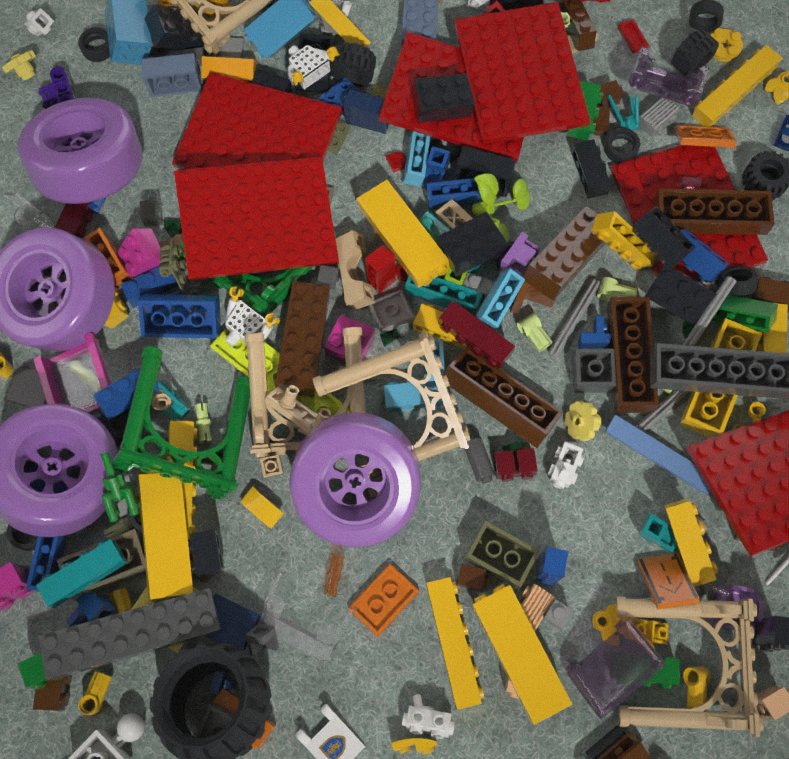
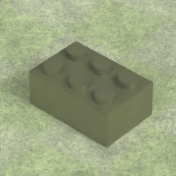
M485 521L465 560L481 569H485L489 574L519 590L540 550Z

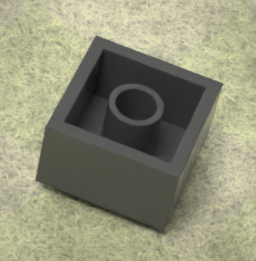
M575 349L572 355L574 393H612L617 386L615 350Z

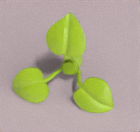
M481 174L474 178L483 201L473 204L472 212L475 217L486 211L491 216L494 213L495 206L516 202L519 210H525L529 206L530 192L525 180L518 179L514 182V199L494 203L499 190L495 176L492 174ZM491 217L505 238L506 243L509 242L507 226L504 223L500 224V220Z

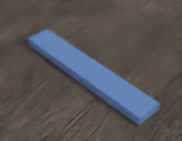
M617 415L613 416L604 431L606 434L703 494L709 495L711 490L695 463Z

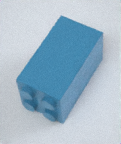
M107 0L105 18L111 62L140 66L142 65L141 59L148 58L152 39L144 20L148 13L146 0Z
M278 0L244 29L246 32L245 36L250 43L254 42L257 46L256 51L262 58L269 59L293 41L300 33L318 20L319 17L306 0Z

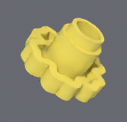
M32 50L22 55L18 53L11 57V61L2 68L6 74L15 71L19 78L26 81L36 75L30 61L36 58V55Z
M576 401L570 405V411L565 414V425L568 426V434L573 439L588 441L594 438V431H598L601 425V417L597 414V408L592 403Z

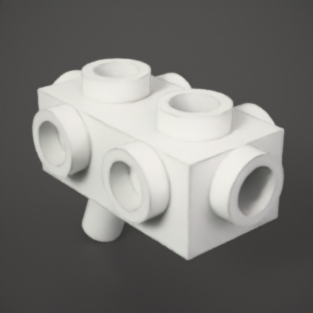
M569 441L564 442L562 447L558 446L554 456L558 458L555 465L551 464L548 475L551 476L549 481L553 482L554 487L564 489V487L568 488L571 484H575L578 476L575 473L577 466L581 467L585 457L582 455L583 448H580L579 444ZM565 455H570L572 460H566Z
M420 694L414 695V707L409 706L408 713H404L402 726H406V730H410L412 734H431L436 739L448 738L449 735H453L455 722L451 721V713L430 710V707L423 706Z

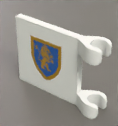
M324 704L321 707V712L330 721L312 739L303 729H299L296 733L297 739L316 759H354L365 748L364 744L328 704Z

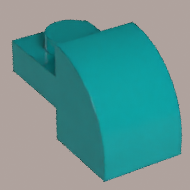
M648 514L640 529V536L648 542L655 543L669 553H673L677 543L672 529L668 527V523L653 514Z

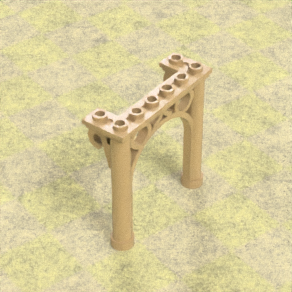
M206 0L170 1L174 6H178L181 9L180 13L185 20L189 19L193 30L202 35L201 39L205 43L203 45L205 50L217 57L220 52L219 47L224 46L230 40L231 36L229 34L274 0H246L233 7L217 6ZM190 5H197L200 7L198 15ZM206 11L215 12L216 18L214 21L208 22L202 16L203 13ZM220 14L228 15L220 21Z
M362 327L343 328L346 367L362 362ZM245 334L253 429L252 449H250V454L255 453V457L268 456V452L276 451V455L288 454V450H296L297 454L302 441L288 442L294 436L293 427L298 428L297 432H301L305 436L308 433L295 423L281 417L273 407L264 402L268 395L264 334ZM364 380L347 386L345 402L333 416L343 414L349 403L350 413H366ZM267 409L277 419L269 429ZM283 423L289 427L290 435L284 439H277L273 435V429ZM269 437L276 443L269 444Z
M426 330L419 334L418 340L408 342L400 348L328 375H319L313 378L315 389L321 397L376 375H399L409 380L419 390L427 409V421L424 431L412 444L418 461L457 447L469 448L468 441L471 439L466 424L462 425L464 420L461 412H456L454 405H457L453 393L449 394L447 387L450 386L446 375L442 376L440 371L443 368L439 356L435 358L433 350L436 349L432 334H427ZM410 361L407 371L395 368V366ZM417 363L423 364L427 371V375L422 379L411 375L412 367ZM431 374L438 390H431L427 385L422 386V384L430 380ZM442 398L447 413L440 410L432 413V410H435L436 402ZM439 416L445 418L447 428L443 431L436 430L432 426L434 418ZM429 432L437 436L435 439L424 442ZM368 461L358 464V466L364 467ZM375 468L369 472L370 479L382 475L380 468ZM355 477L354 482H357L359 478Z
M616 597L617 618H683L702 625L714 638L722 663L719 684L713 695L703 704L692 708L619 705L620 727L651 726L744 730L755 737H760V731H763L764 726L762 717H759V713L755 712L754 706L758 705L757 693L753 689V683H756L757 676L756 671L752 670V661H755V649L751 648V639H754V628L750 625V621H754V617H757V606L753 604V599H740V601L699 600L697 604L657 610L653 599ZM701 618H721V620L713 628ZM724 623H730L734 627V639L730 642H725L718 634ZM739 642V660H736L731 655L730 650L726 651L725 646L732 647ZM737 670H740L741 688L735 683H727V679H732L733 673ZM729 687L737 691L738 701L732 707L727 706L721 697L724 690ZM716 701H718L720 706L726 710L705 711L708 708H710Z

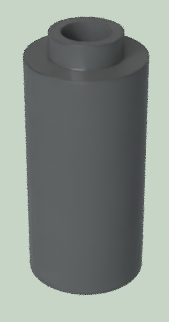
M482 438L472 439L468 441L469 448L465 449L476 481H481L482 484L491 482L495 472Z

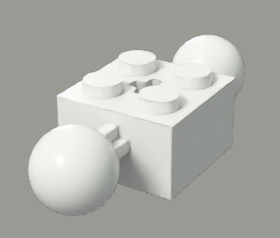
M135 713L124 715L117 724V734L113 738L105 729H96L69 759H98L97 757L101 759H132L122 746L126 742L138 740L143 735L145 730L143 718Z

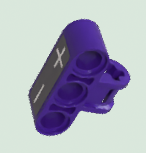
M59 66L54 67L50 71L52 83L42 86L38 90L43 100L42 106L44 109L67 100L76 99L71 79L64 68Z

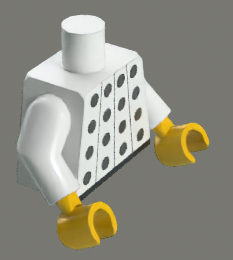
M306 45L301 50L297 46H292L289 49V54L291 55L289 58L290 65L288 66L289 80L294 82L295 86L299 82L305 90L330 72L329 60L333 62L335 60L334 57L340 55L336 47H331L324 51L312 48L310 45Z
M237 286L232 287L229 291L231 298L225 316V325L231 333L225 338V341L234 347L239 340L245 343V334L263 333L264 339H266L272 331L273 325L279 324L280 319L275 318L272 321L274 313H269L265 317L243 299L239 301L238 297H242L244 291L240 289L237 295L235 292Z

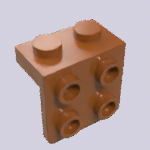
M524 281L510 305L512 306L511 313L518 315L524 299L548 307H552L556 299L552 301Z

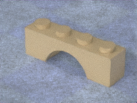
M352 230L335 239L339 257L338 266L342 278L341 284L344 290V301L346 306L358 310L375 303L372 285L360 281L358 278L357 266L361 257L366 253L363 235Z

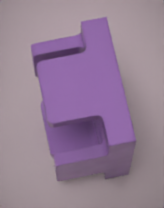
M521 232L502 259L498 276L502 271L512 269L522 277L524 276L530 260L533 257L536 258L540 250L539 246L528 240L529 235Z
M717 584L714 601L753 599V604L757 606V617H754V621H750V625L753 626L755 634L756 624L761 623L763 617L764 602L759 601V592H754L753 588L739 585L725 586ZM712 618V626H715L721 618ZM724 623L721 628L734 630L730 623Z

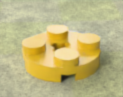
M717 28L711 34L719 43L713 58L723 62L731 61L735 57L737 58L743 48L742 35L729 29ZM721 43H726L728 46L725 48Z

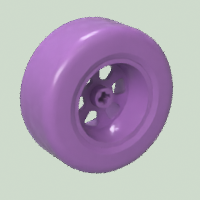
M100 98L67 100L41 111L26 124L18 140L19 156L33 186L46 198L66 204L94 202L115 194L129 184L136 176L143 158L142 148L128 112L118 104Z
M42 227L28 230L16 236L0 251V330L6 336L26 346L59 352L80 347L86 343L84 337L86 334L93 333V336H95L101 330L113 306L115 283L107 259L94 245L64 230ZM52 269L51 277L45 278L44 276ZM64 270L67 280L61 282L59 276ZM39 298L43 300L40 310L37 305V299ZM57 302L58 307L50 313L51 304Z
M43 404L29 407L5 420L0 425V517L13 528L39 537H59L72 534L84 529L98 519L106 510L102 500V495L106 493L102 479L107 477V473L100 454L108 451L112 460L118 453L115 441L103 423L82 409L64 404ZM52 448V455L47 458H42L37 453L41 449ZM62 449L69 450L75 454L73 458L67 461L62 460L59 455ZM26 461L37 463V471L25 473L24 466ZM79 467L81 469L79 478L73 479L67 476V469ZM37 479H41L46 483L42 492L35 491L30 487V484ZM63 482L68 487V490L54 494L53 485Z
M359 412L333 416L313 428L302 441L290 473L291 499L302 522L314 534L330 543L344 547H366L381 543L398 533L406 525L416 509L421 487L417 454L406 435L394 424L379 416ZM356 454L369 457V461L364 467L355 464ZM340 458H344L349 466L345 471H340L333 466ZM375 468H380L383 479L380 481L371 480L369 472ZM355 477L359 478L357 482L353 481ZM329 479H341L343 486L336 491H332ZM368 487L378 492V495L371 501L366 500L363 491ZM347 492L356 494L357 502L356 504L345 502L342 498Z

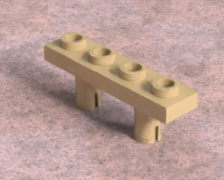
M290 385L287 387L286 392L277 386L266 396L264 402L307 433L318 424L330 418L331 411L329 409L322 408L317 415L297 401L296 397L299 389L296 386Z

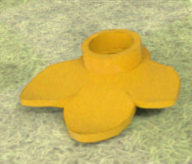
M788 71L782 72L777 78L770 79L765 86V91L773 92V99L777 105L789 98V82L784 81L785 77L789 79Z
M611 604L604 611L600 610L594 613L592 625L596 630L600 631L602 640L605 643L615 647L620 646L619 635L625 634L626 618H617L616 604ZM600 617L605 619L604 625L599 624L598 620Z

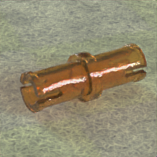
M332 554L330 569L326 573L328 578L324 595L337 596L339 580L343 576L341 571L345 556Z

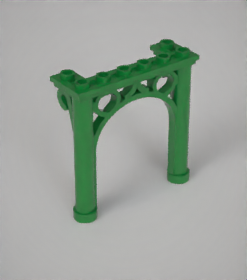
M180 242L181 254L185 257L184 243ZM313 266L288 269L278 276L269 278L241 274L237 276L232 275L229 278L223 276L211 279L216 287L219 289L223 287L227 290L226 293L229 296V291L232 287L237 286L235 292L238 295V291L241 288L236 284L240 282L245 283L246 292L244 291L243 296L238 297V299H243L266 317L267 314L273 313L289 295L292 282H300ZM254 285L264 286L265 290L260 296L251 293L250 290Z
M153 346L144 347L141 355L142 363L123 440L118 453L111 460L115 471L126 473L133 467H137L143 472H156L165 478L174 477L180 479L183 483L199 484L201 488L207 489L205 494L211 495L214 499H224L236 490L239 485L236 483L235 475L250 400L249 378L237 377L235 380L226 432L221 443L206 451L193 452L183 450L165 441L152 425L150 405L163 352ZM143 426H145L149 436L140 439ZM154 441L160 449L159 454L148 453L144 448V444ZM224 447L223 457L221 461V459L215 453H217ZM167 451V456H169L173 460V462L163 460L160 458ZM206 457L210 458L216 465L215 470L205 469L201 464V460ZM196 459L195 468L184 465V463L192 462Z

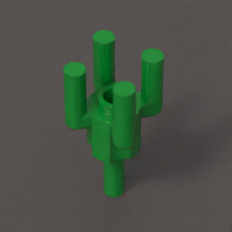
M108 451L101 453L100 456L107 473V477L102 479L106 493L102 495V500L110 522L118 520L117 515L120 514L116 502L123 499L126 500L130 515H137L140 504L133 484L125 482L122 472H115Z

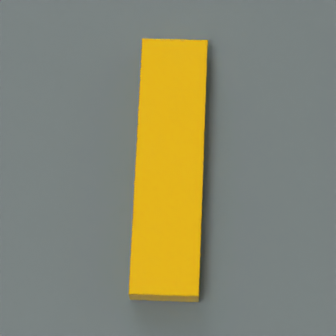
M312 0L309 3L345 42L361 44L364 47L371 43L331 0Z

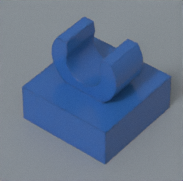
M215 671L210 693L219 694L222 688L233 690L235 681L226 679L228 672Z

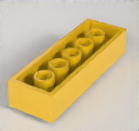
M725 318L717 329L711 347L756 351L762 333ZM692 392L679 425L707 438L723 434L738 395Z

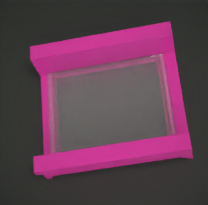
M88 333L84 336L86 343L80 347L66 351L51 359L42 356L34 359L47 404L69 405L88 413L99 409L93 395L111 385L98 345L99 339L95 338L93 333Z

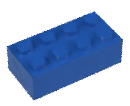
M144 294L138 300L141 337L217 338L221 332L219 295Z

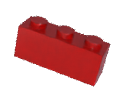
M384 245L365 258L367 281L378 294L396 281V256L391 249L387 250Z

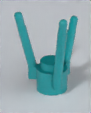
M608 95L607 97L620 122L621 128L631 129L632 131L640 129L638 95L635 96V110L633 96H629L631 116L625 117V121H623L611 95Z
M164 380L161 383L158 382V386L174 403L170 407L172 413L166 410L156 411L171 417L174 421L177 418L180 420L184 419L191 408L181 400Z

